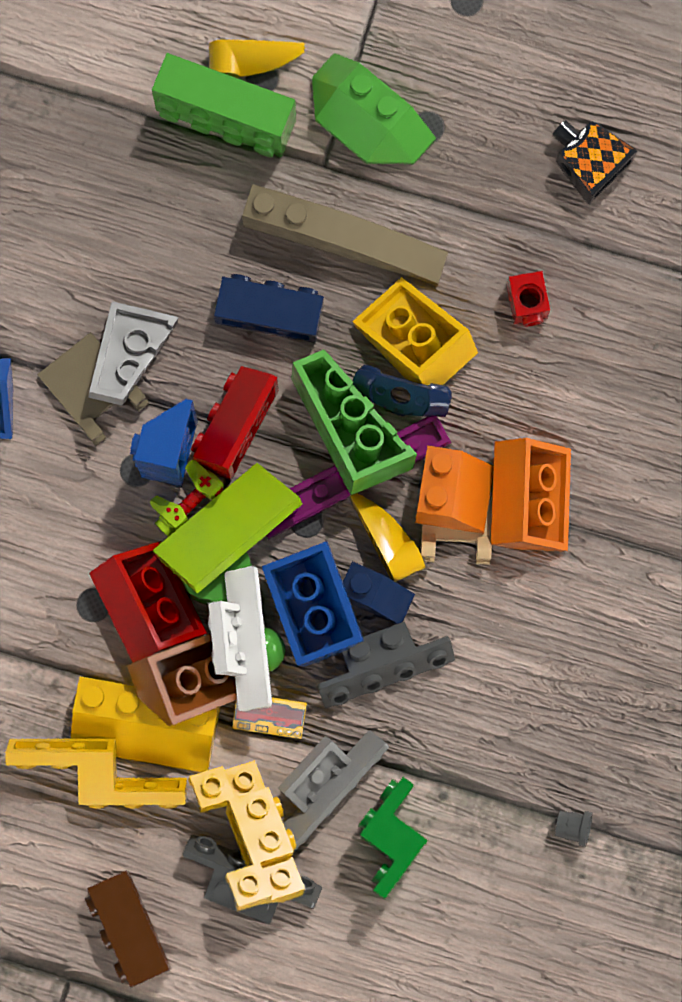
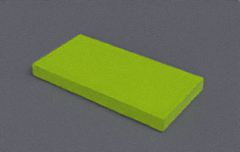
M255 463L153 549V552L164 565L198 594L302 505L301 499L260 464Z

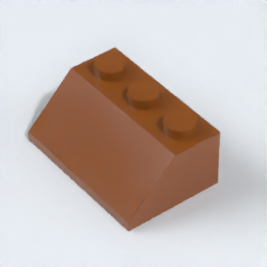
M211 634L127 665L139 699L168 726L237 700L235 676L215 674V666L212 662L213 644Z

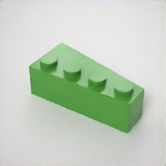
M324 349L293 362L291 380L351 496L414 468L417 453L410 445H406L401 440L395 428L389 422H385L374 409L372 402L366 396H362L354 387L353 381Z

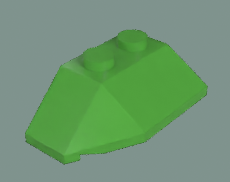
M333 53L313 75L315 121L366 164H415L436 140V137L414 108L361 63Z

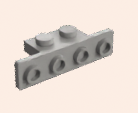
M368 731L347 755L332 740L325 736L278 787L298 807L283 824L285 830L290 829L296 842V849L293 851H296L301 844L308 840L311 833L333 812L339 802L349 791L356 787L358 781L388 750L389 745L372 731Z

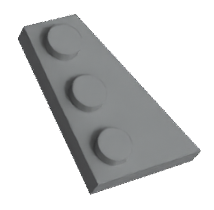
M112 301L88 398L123 405L177 325L179 317Z

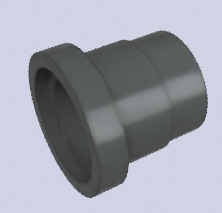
M560 810L555 837L579 842L578 846L586 847L590 835L593 812L585 811L584 814Z

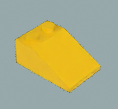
M402 277L352 321L354 326L406 380L416 383L444 385L478 353L469 329Z

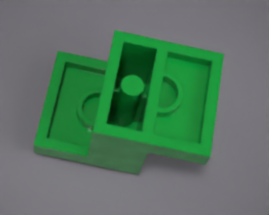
M402 777L399 783L394 779L390 781L379 797L384 801L377 812L370 808L358 825L363 830L359 837L393 862L390 867L384 863L371 880L376 884L372 891L382 899L388 896L428 841L394 815L395 811L414 787V784L405 777Z

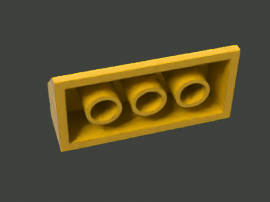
M79 676L72 713L70 739L116 738L117 758L204 772L208 771L220 707L168 726L139 699L134 686Z

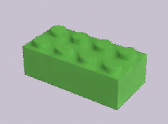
M166 53L152 87L155 108L162 118L171 122L181 120L190 123L191 127L200 133L209 134L211 131L220 134L223 140L233 145L247 144L254 147V151L266 157H273V155L283 156L296 123L295 99Z

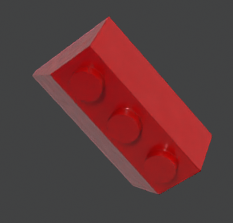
M244 366L240 367L237 374L231 372L223 387V391L227 393L222 403L216 402L207 417V421L211 423L206 433L200 432L191 447V451L194 452V460L202 467L229 481H232L279 392L278 378L276 376Z
M162 541L113 555L89 572L132 663L207 634L180 578L164 565L153 552V549L161 544Z

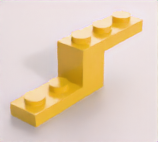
M116 738L9 739L5 751L6 766H15L18 769H31L36 767V765H51L54 769H67L72 765H77L79 805H88V807L94 809L105 808L108 805H123L131 809L140 808L144 805H159L162 808H175L179 805H186L187 778H117Z

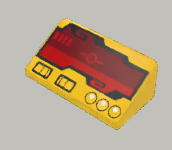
M272 697V705L270 707L240 711L238 709V701L236 700L232 729L302 739L307 703Z

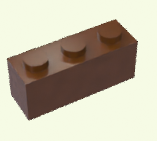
M126 870L87 888L90 895L85 898L87 907L92 917L99 916L104 929L100 930L99 933L107 951L113 949L119 962L113 965L122 984L128 982L130 988L172 969L129 871Z

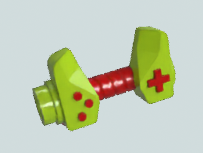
M191 460L185 467L196 488L181 503L175 504L158 495L150 500V505L160 515L154 524L167 537L188 521L187 515L202 499L207 497L213 500L224 490V484L209 469L205 470L196 460Z

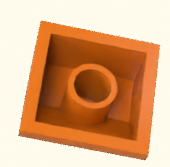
M427 445L415 523L484 534L494 466L460 450Z

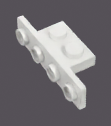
M249 566L227 571L225 573L227 602L217 601L208 603V625L212 635V662L215 666V674L235 676L238 709L240 711L270 707L272 705L258 568Z

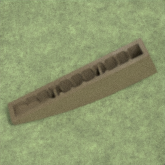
M252 184L242 214L243 227L435 285L439 284L448 252L382 225Z

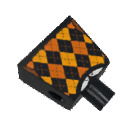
M565 120L552 134L564 146L557 157L556 162L589 205L633 162L637 153L634 147L594 121L589 122L578 132Z

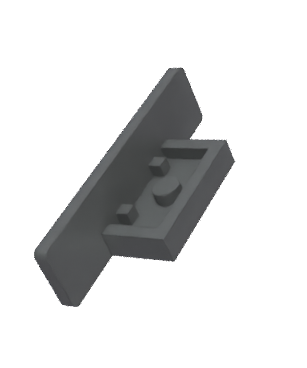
M401 622L364 636L363 642L342 652L341 654L349 672L319 683L317 687L325 708L342 705L348 700L367 693L377 692L383 687L399 681H407L415 675L431 669L442 668L446 664L453 662L455 655L450 638L445 636L415 647L405 622Z
M191 835L182 856L214 869L204 898L237 911L236 901L229 883L225 880V876L227 873L246 867L240 850H231L216 844L214 840L208 837ZM300 876L305 888L302 896L291 900L307 907L315 908L323 887L308 877ZM279 902L256 905L237 912L270 925Z

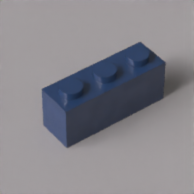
M232 274L231 278L222 276L214 314L215 323L316 343L324 306V296L318 295L317 290L307 287H299L298 291L286 289L284 284L276 281H265L264 284L251 282L250 277L240 274Z

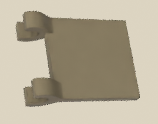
M90 332L37 375L91 442L97 446L106 439V436L95 423V419L114 404L88 398L101 346L100 342ZM135 386L128 396V400L138 412L149 405L146 396Z

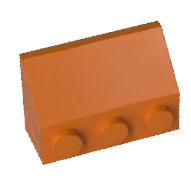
M530 438L495 441L491 545L522 550L568 551L571 449Z

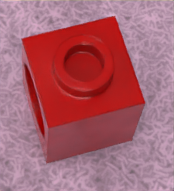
M543 271L508 277L506 286L514 324L523 323L524 327L542 324L544 322L543 319L548 318L550 313ZM525 294L533 295L537 299L538 305L532 308L525 307L520 302V297Z

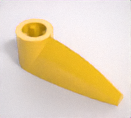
M215 40L209 43V68L235 78L268 72L302 55L305 51V43L265 40Z
M358 493L350 495V500L391 580L397 582L425 568L424 560L416 544L389 513Z

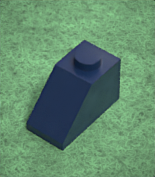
M353 561L343 580L350 604L394 624L404 621L415 596L413 592L388 577Z

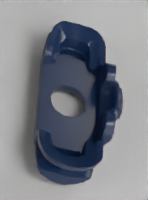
M369 365L361 366L352 380L354 387L363 397L366 396L371 402L392 411L391 413L398 416L446 417L448 414L452 392L447 386L433 383L429 385L416 383L383 374L380 369ZM395 387L405 388L410 393V400L406 402L396 400L392 395V389Z

